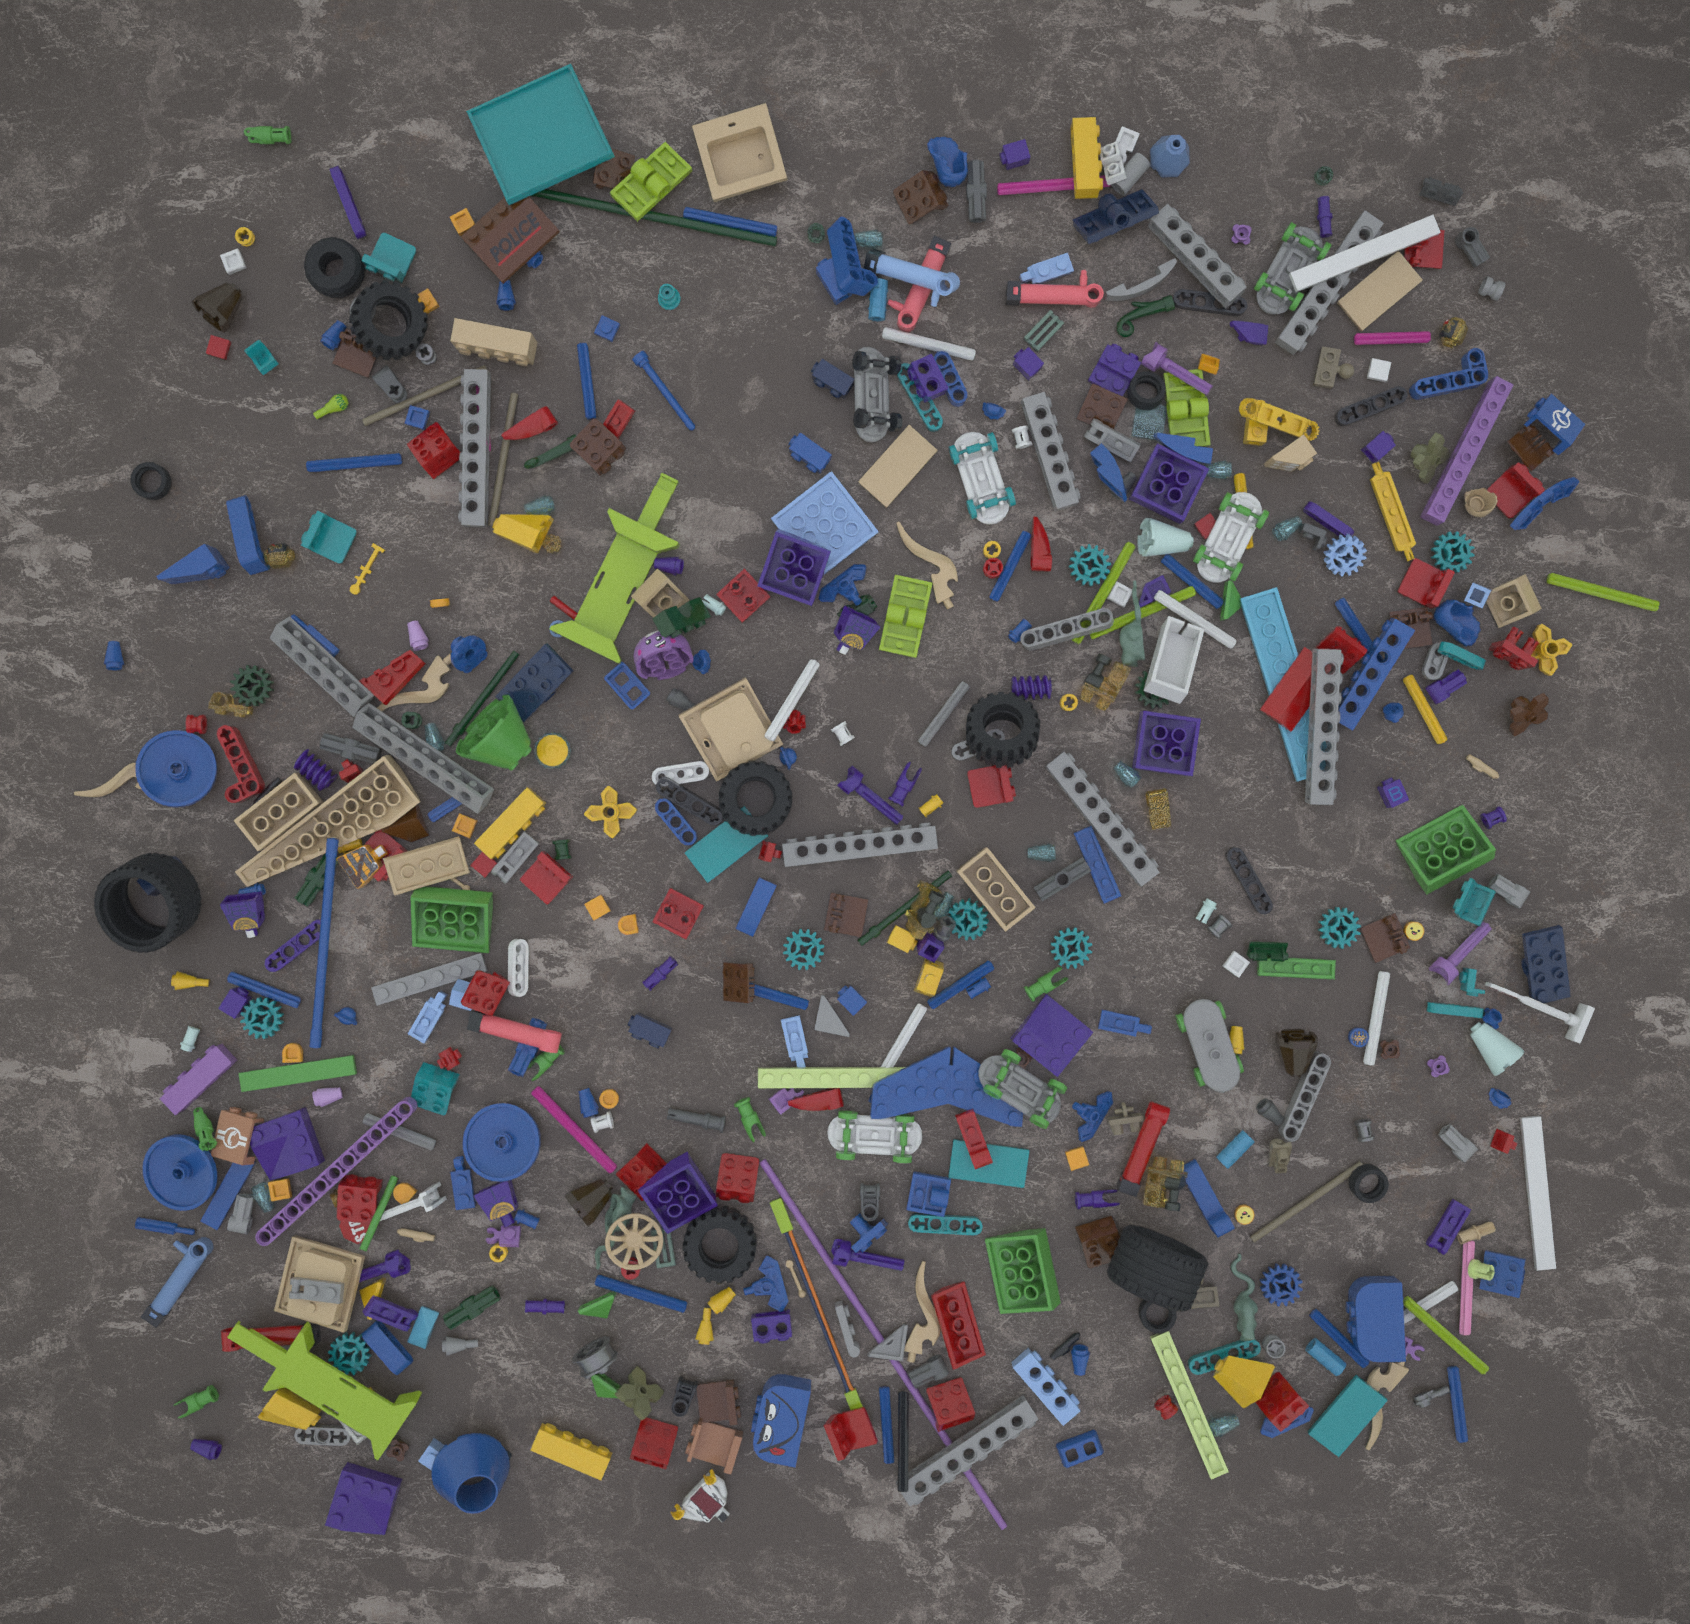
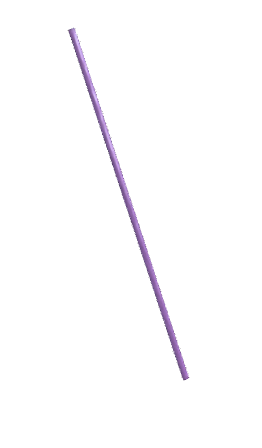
M763 1159L759 1164L879 1344L884 1340L883 1336L837 1266L832 1264L833 1260L767 1160ZM889 1360L946 1446L951 1444L952 1441L945 1430L937 1431L934 1413L918 1389L913 1386L909 1375L901 1363L897 1360ZM971 1469L963 1472L1000 1529H1005L1007 1527L1006 1522Z

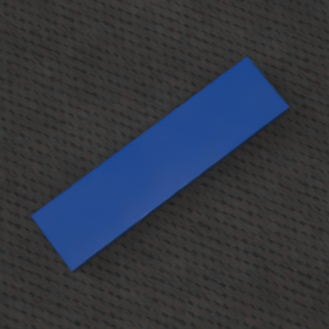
M1092 826L1073 833L1084 860L1091 870L1090 874L1102 902L1107 903L1121 897V893Z
M255 1161L251 1165L232 1163L204 1213L201 1222L215 1230L221 1227L236 1200L237 1194L240 1193L255 1166Z

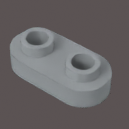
M1440 643L1430 646L1422 667V674L1428 680L1439 679L1448 660V657L1442 654L1439 656L1435 654ZM1430 667L1434 670L1433 674L1429 673Z

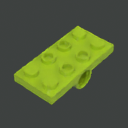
M664 142L647 159L641 158L636 161L631 168V173L610 191V196L638 222L692 172V167Z
M1188 370L1203 380L1202 370ZM1169 372L1164 373L1163 381L1166 385L1165 400L1169 434L1195 438L1194 446L1209 447L1211 444L1207 417L1209 414L1207 397H1205L1204 393Z
M895 575L879 647L880 651L917 658L932 582Z

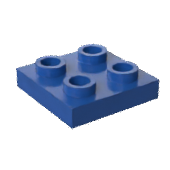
M913 1171L906 1210L944 1217L948 1204L951 1178Z
M1486 1250L1483 1263L1493 1265L1495 1272L1492 1280L1481 1279L1479 1289L1520 1298L1526 1259Z

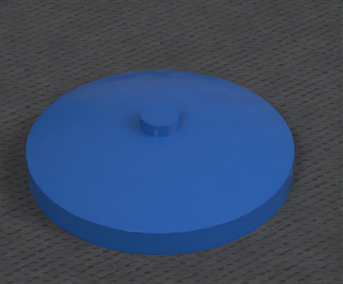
M180 730L167 731L150 739L139 752L135 768L136 778L143 792L156 803L174 808L186 807L200 801L210 792L217 777V761L210 746L199 736Z
M499 1103L481 1109L471 1118L463 1136V1152L467 1163L479 1176L491 1181H509L522 1176L533 1166L540 1151L541 1138L535 1120L527 1111L513 1104Z
M173 1134L158 1140L148 1149L143 1161V1177L149 1192L162 1205L179 1211L191 1210L206 1202L213 1194L217 1184V1168L211 1153L200 1150V1142L190 1136Z

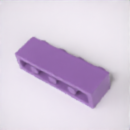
M223 1044L209 1047L205 1051L207 1055L204 1058L195 1060L191 1064L192 1069L190 1071H184L177 1077L178 1082L175 1085L170 1084L163 1090L164 1095L159 1099L174 1115L182 1113L238 1061Z

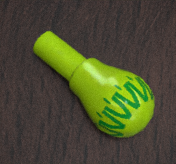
M336 394L323 408L314 412L313 415L318 420L328 413L343 411L348 407V399L343 394Z

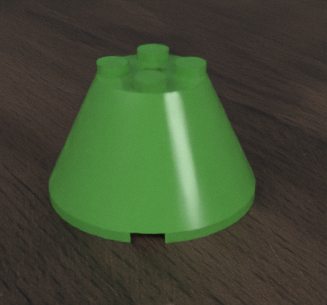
M503 695L504 699L492 701L470 723L465 730L468 733L465 739H460L457 744L456 753L463 758L512 771L518 765L521 757H526L532 748L529 747L531 740L513 699L509 695Z

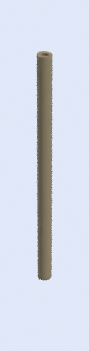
M485 365L476 368L480 370H487ZM461 375L363 418L362 421L365 426L406 409L410 405H415L461 384Z
M516 393L510 394L504 432L513 427L518 394ZM502 439L488 519L489 526H493L497 518L510 440Z
M1358 1161L1251 1235V1240L1254 1243L1344 1182L1350 1177L1353 1170L1363 1164Z

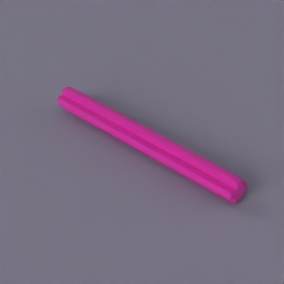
M1105 175L1099 176V178H1103V187L1111 186H1108ZM1063 178L999 183L997 185L998 195L1074 190V179Z
M537 1086L531 1092L535 1099L608 1173H612L617 1168V1165L541 1087Z

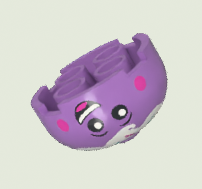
M655 631L644 636L636 645L634 663L640 677L644 679L657 677L658 680H664L686 671L685 667L689 663H693V655L690 645L683 635L673 639L671 636L664 638L659 631ZM664 660L668 661L670 669L666 670Z

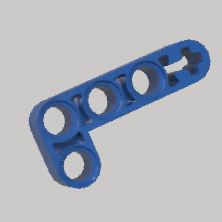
M840 217L827 230L837 282L843 291L865 296L878 284V278L872 271L861 268L852 225L847 218Z
M1473 348L1465 353L1461 358V371L1418 380L1410 387V396L1415 400H1421L1479 387L1488 379V370L1483 351L1479 348ZM1470 355L1475 357V363L1470 360ZM1474 374L1479 376L1480 381L1474 379ZM1455 378L1460 379L1461 385L1455 383ZM1436 381L1442 384V389L1436 386ZM1428 386V388H1427L1426 390H1424L1423 392H1422V390H1418V387H1419V389H1422V388H1426V387Z
M244 495L226 501L236 552L241 566L250 575L270 570L268 558L260 548L253 511L248 497Z
M1193 1159L1178 1168L1180 1174L1185 1176L1187 1187L1216 1237L1219 1238L1234 1230L1235 1227L1223 1210L1197 1161Z

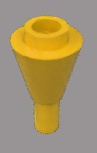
M177 971L176 975H172L171 986H174L175 990L196 986L209 987V979H200Z
M704 1307L703 1320L695 1337L696 1340H699L698 1344L710 1345V1341H714L710 1321L711 1308Z

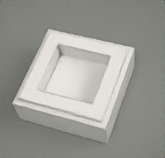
M238 248L220 255L226 272L229 275L247 268L241 251Z
M1372 358L1367 379L1386 382L1391 362Z
M1116 581L1107 599L1124 608L1132 594V589Z
M1233 951L1223 964V967L1239 978L1250 962Z

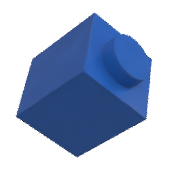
M845 985L838 991L839 996L837 1000L853 1016L867 1003V1000L852 985L848 987Z

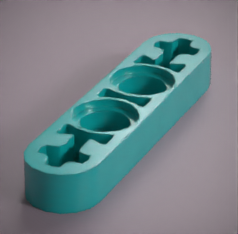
M901 364V370L897 375L898 380L926 428L931 432L939 431L943 425L942 416L932 400L928 401L930 408L927 411L920 409L919 404L923 399H920L917 394H912L909 390L910 386L915 384L914 381H910L906 385L905 382H908L905 375L901 376L902 369L904 368L907 371L910 364ZM932 410L935 412L932 413L933 419L939 420L937 423V427H935V425H930L931 418L928 414H930Z
M914 1213L908 1218L910 1230L920 1233L974 1236L980 1234L983 1228L981 1220L975 1216L945 1215L941 1217ZM915 1218H919V1222H925L924 1218H928V1228H925V1224H918V1227H914V1224L911 1222L915 1221ZM933 1219H939L941 1226L934 1229L930 1226V1222ZM952 1220L960 1222V1227L957 1230L949 1227ZM963 1220H966V1225H971L973 1221H976L979 1227L972 1230L970 1226H965L966 1230H963Z
M1256 1339L1250 1341L1238 1340L1191 1356L1188 1360V1367L1193 1374L1201 1375L1215 1370L1216 1364L1210 1362V1357L1214 1354H1218L1220 1359L1223 1360L1228 1356L1230 1349L1236 1348L1238 1350L1236 1357L1249 1359L1260 1353L1261 1346ZM1249 1343L1256 1345L1253 1347V1351L1246 1349L1249 1347ZM1242 1345V1347L1244 1348L1243 1351L1245 1352V1354L1242 1353V1350H1241V1348H1240L1239 1346ZM1206 1357V1361L1209 1364V1366H1206V1364L1203 1363L1205 1362L1203 1358ZM1195 1361L1202 1363L1199 1365V1369L1192 1367L1195 1365Z

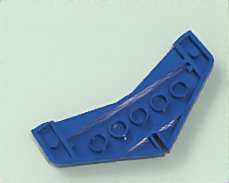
M948 1046L876 1081L872 1086L871 1119H884L951 1104L965 1110L973 1109L976 1114L1010 1126L1022 1127L1023 1113L1003 1100L987 1095L983 1091L984 1087L979 1080L981 1064L953 1047L952 1064H950L951 1047Z

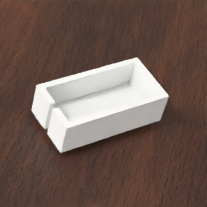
M1168 616L1160 629L1144 691L1180 704L1189 691L1204 629L1188 623L1180 635L1178 632L1185 622Z

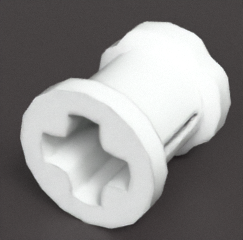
M1020 426L1011 430L1015 435L1016 449H1023L1033 445L1029 440L1028 426Z
M846 721L831 729V732H834L839 739L840 746L855 738L846 727Z
M610 1111L605 1115L591 1116V1124L595 1133L608 1127L610 1129L614 1128L613 1117Z

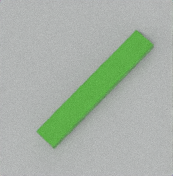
M354 1055L240 1072L239 1080L241 1092L355 1075L357 1070Z

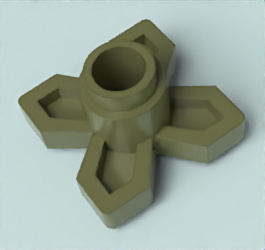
M1437 432L1431 437L1428 445L1417 444L1411 452V458L1414 459V467L1420 470V481L1426 484L1434 477L1436 467L1439 464H1444L1450 456L1448 448L1443 446L1445 442L1443 435Z
M637 1366L628 1375L630 1384L621 1385L616 1391L615 1396L624 1402L627 1407L633 1408L634 1414L640 1420H644L652 1411L650 1402L656 1403L662 1397L664 1391L657 1384L646 1385V1373Z

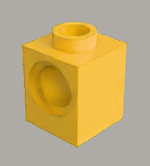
M895 924L887 943L908 953L909 950H914L918 940L915 939V934Z

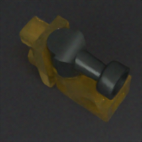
M1098 653L1096 657L1098 664L1093 672L1085 678L1081 686L1082 691L1079 699L1089 703L1092 696L1095 695L1099 697L1095 707L1105 711L1110 703H1114L1131 668L1115 661L1106 678L1102 676L1105 666H1110L1112 659Z
M920 880L917 886L920 893L917 899L912 902L910 910L907 909L905 913L908 918L905 927L912 931V937L923 940L926 932L932 934L934 930L932 926L936 923L935 909L937 904H941L945 897L937 886Z
M1155 1156L1153 1166H1149L1147 1171L1148 1176L1143 1205L1156 1208L1165 1207L1164 1209L1170 1211H1180L1181 1204L1177 1200L1179 1191L1186 1185L1185 1178L1188 1175V1172L1184 1171V1161L1173 1159L1171 1160L1170 1168H1166L1167 1158ZM1167 1190H1170V1191H1169V1201H1168V1199H1166V1192H1167Z

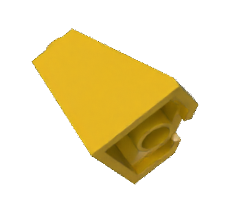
M501 514L499 518L495 519L492 528L494 529L493 533L538 554L554 519L549 515Z
M1227 1356L1223 1360H1218L1214 1367L1216 1371L1213 1377L1241 1407L1246 1408L1261 1399L1275 1366L1268 1363Z
M285 1387L276 1391L258 1418L268 1422L307 1430L310 1425L315 1426L320 1420L321 1416L319 1413L322 1409Z

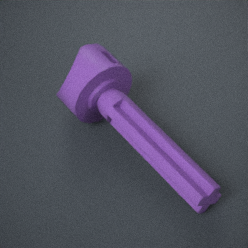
M1155 342L1152 352L1144 356L1141 362L1143 366L1153 372L1161 367L1205 395L1209 394L1213 387L1211 384L1174 363L1169 358H1166L1168 349Z
M1482 922L1481 926H1478L1447 960L1443 957H1438L1429 967V971L1440 974L1445 979L1447 985H1450L1459 975L1455 967L1492 930L1489 927L1490 925Z

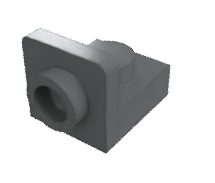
M1307 523L1300 526L1298 533L1303 534L1302 537L1308 540L1316 539L1312 550L1317 551L1323 548L1327 541V537H1325L1326 530Z

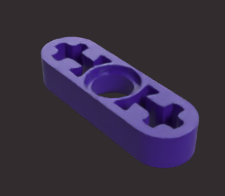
M1308 501L1303 509L1306 515L1338 537L1342 535L1345 538L1347 534L1353 536L1355 533L1348 525L1311 501Z

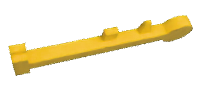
M374 543L371 546L375 548L365 567L361 565L360 569L363 571L360 577L355 576L357 582L350 587V592L354 595L360 593L361 583H366L364 578L367 573L371 574L372 571L369 569L379 551L382 553L385 551Z

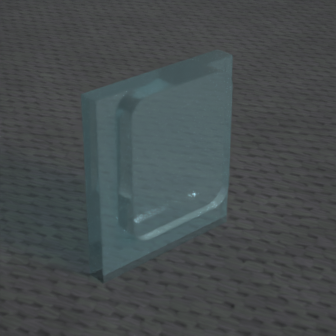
M1160 404L1152 410L1135 408L1131 437L1156 440L1153 438L1154 433H1163L1166 406Z

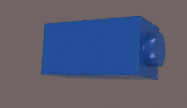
M833 258L821 260L817 264L816 274L834 304L837 305L851 297L852 293L845 292L839 287Z
M799 433L798 436L794 435L788 444L790 446V456L798 462L801 460L807 464L806 467L813 473L817 471L821 474L832 459V455L802 433Z

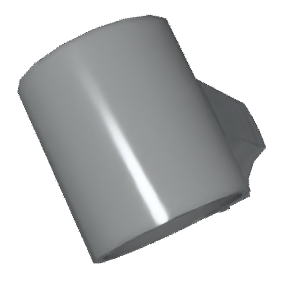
M1496 874L1490 880L1488 888L1505 898L1507 903L1518 909L1522 907L1530 894L1529 890L1512 883L1500 874Z
M1451 1124L1444 1126L1438 1134L1452 1149L1453 1154L1463 1163L1478 1150L1466 1137L1464 1138Z
M237 1194L234 1211L228 1221V1231L242 1234L250 1232L253 1221L251 1213L255 1199L254 1196L250 1194Z

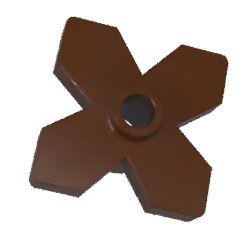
M1545 693L1534 697L1532 701L1524 696L1513 700L1511 703L1512 709L1510 710V717L1513 722L1510 724L1509 730L1513 736L1523 733L1530 724L1538 725L1548 719V712L1544 708L1548 705L1549 698Z

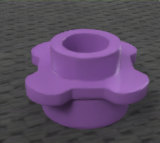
M1234 225L1232 228L1234 234L1231 241L1234 244L1238 242L1244 245L1249 244L1251 227L1248 225Z
M1442 1055L1434 1060L1429 1059L1427 1062L1433 1077L1447 1074L1450 1070L1446 1063V1058Z

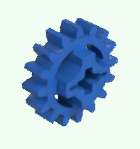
M1276 1263L1274 1269L1269 1266V1272H1263L1265 1279H1260V1282L1264 1284L1260 1286V1289L1265 1291L1262 1295L1268 1298L1271 1304L1275 1301L1277 1306H1280L1281 1302L1285 1306L1288 1305L1287 1301L1295 1303L1293 1298H1299L1300 1296L1297 1292L1303 1290L1299 1286V1284L1303 1283L1298 1278L1300 1276L1297 1271L1294 1272V1268L1291 1266L1287 1269V1265L1284 1263L1281 1267ZM1270 1282H1271V1284H1272V1288H1271V1289H1269V1283H1270ZM1276 1282L1281 1283V1284L1284 1283V1285H1285L1287 1288L1282 1287V1286H1278V1284H1277Z

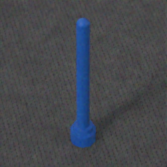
M644 350L633 357L632 361L636 366L645 370L686 427L691 431L694 430L695 424L650 366L649 356Z

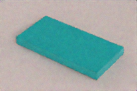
M745 806L741 808L745 814L752 816ZM724 821L688 849L685 855L706 882L709 883L768 837V835H744L739 833L738 830L731 828L729 823Z
M953 1139L948 1178L1020 1188L1025 1187L1029 1149L986 1143L993 1163L975 1170L965 1141Z
M1355 1375L1307 1432L1328 1450L1340 1457L1388 1400L1371 1385Z

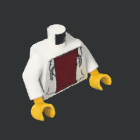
M713 1469L709 1470L706 1475H703L701 1481L685 1496L682 1503L683 1507L681 1508L679 1504H675L674 1507L677 1511L670 1512L675 1520L686 1518L708 1523L716 1516L721 1522H724L730 1514L723 1507L727 1501L725 1481L715 1475Z

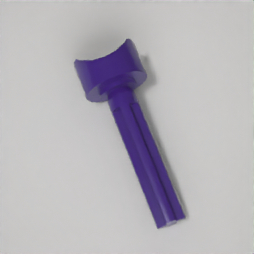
M852 765L848 769L846 781H841L836 786L847 795L855 790L857 794L897 825L903 819V815L865 784L861 783L864 774Z
M835 1239L831 1249L834 1256L833 1265L846 1267L849 1260L900 1271L904 1268L903 1259L868 1252L862 1253L861 1251L855 1253L853 1249L851 1250L850 1241Z
M399 1250L389 1252L385 1256V1262L362 1270L359 1283L389 1273L393 1278L407 1274L411 1270L410 1259L400 1253Z

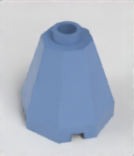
M1180 135L1162 136L1150 149V167L1156 170L1161 177H1178L1190 163L1189 146Z

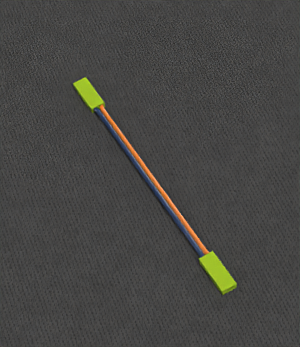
M782 1197L770 1201L780 1231L786 1236L845 1387L844 1395L850 1410L861 1408L863 1405L856 1388L852 1387L793 1236V1226Z

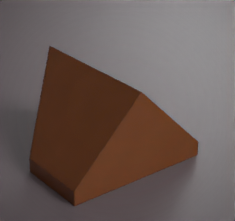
M418 804L381 831L409 842L430 836Z

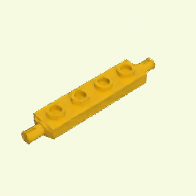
M1380 462L1374 463L1372 467L1375 476L1370 479L1395 550L1404 551L1407 561L1413 560L1415 558L1411 548L1416 545L1392 476L1390 472L1382 471Z

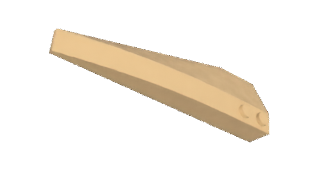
M390 754L385 755L236 870L235 873L248 887L325 854L327 838H338L339 848L390 826L421 801L394 758Z

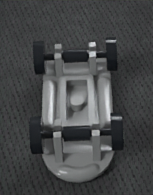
M863 347L855 352L852 359L855 384L853 423L860 438L867 442H877L885 436L888 430L890 432H899L902 427L903 420L900 413L892 412L889 415L888 374L894 376L899 374L901 359L899 356L893 355L886 358L875 348Z

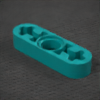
M1440 642L1437 651L1476 670H1483L1486 662L1485 659L1449 642Z
M1428 1002L1427 1012L1483 1018L1484 1008Z

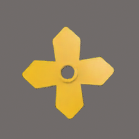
M1539 624L1532 634L1535 641H1538L1540 644L1531 656L1539 659V670L1547 676H1552L1558 668L1555 657L1567 654L1572 647V643L1564 638L1553 640L1551 629L1543 624Z
M607 786L601 793L603 805H591L584 815L592 822L604 820V832L609 837L615 838L621 831L619 818L631 819L637 812V808L631 803L618 804V792L611 786ZM610 808L614 809V815L612 816L608 814Z

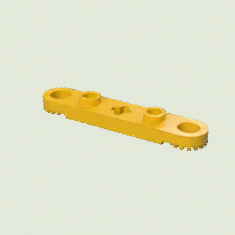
M1245 398L1240 403L1239 412L1241 416L1298 438L1305 435L1309 441L1315 440L1317 435H1319L1318 424L1307 418L1253 398ZM1249 403L1252 404V410L1250 413H1248L1246 410V407L1248 406L1247 404ZM1280 417L1282 422H1279L1277 418ZM1311 426L1312 432L1308 436L1306 433V429H1308L1307 427Z

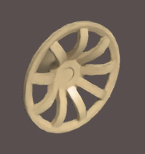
M640 1213L624 1215L610 1226L605 1238L606 1251L609 1258L621 1268L628 1270L645 1268L652 1264L661 1253L663 1247L661 1228L655 1220L647 1215ZM633 1218V1226L627 1228L622 1223V1221ZM638 1218L649 1222L644 1228H638ZM617 1225L624 1232L622 1236L611 1235ZM652 1226H654L658 1234L656 1236L644 1235ZM610 1240L623 1242L618 1248L611 1251ZM645 1241H658L656 1251L648 1247ZM626 1248L625 1258L621 1262L614 1255ZM641 1248L650 1255H652V1257L645 1262H643L639 1250ZM632 1251H635L638 1260L636 1265L628 1264Z

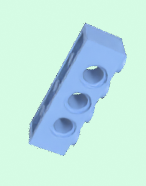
M1028 1347L1011 1362L1013 1369L1064 1426L1080 1412L1078 1406L1080 1402L1074 1394L1069 1395L1067 1393V1387L1061 1379L1058 1381L1053 1376L1055 1373L1050 1366L1042 1364V1358L1037 1351L1034 1350L1032 1352ZM1034 1367L1039 1368L1037 1374H1031L1030 1370ZM1045 1382L1052 1383L1051 1387L1047 1389L1042 1386ZM1059 1396L1064 1397V1401H1063V1402H1061V1403H1056V1402H1055V1399H1056L1057 1397H1059Z

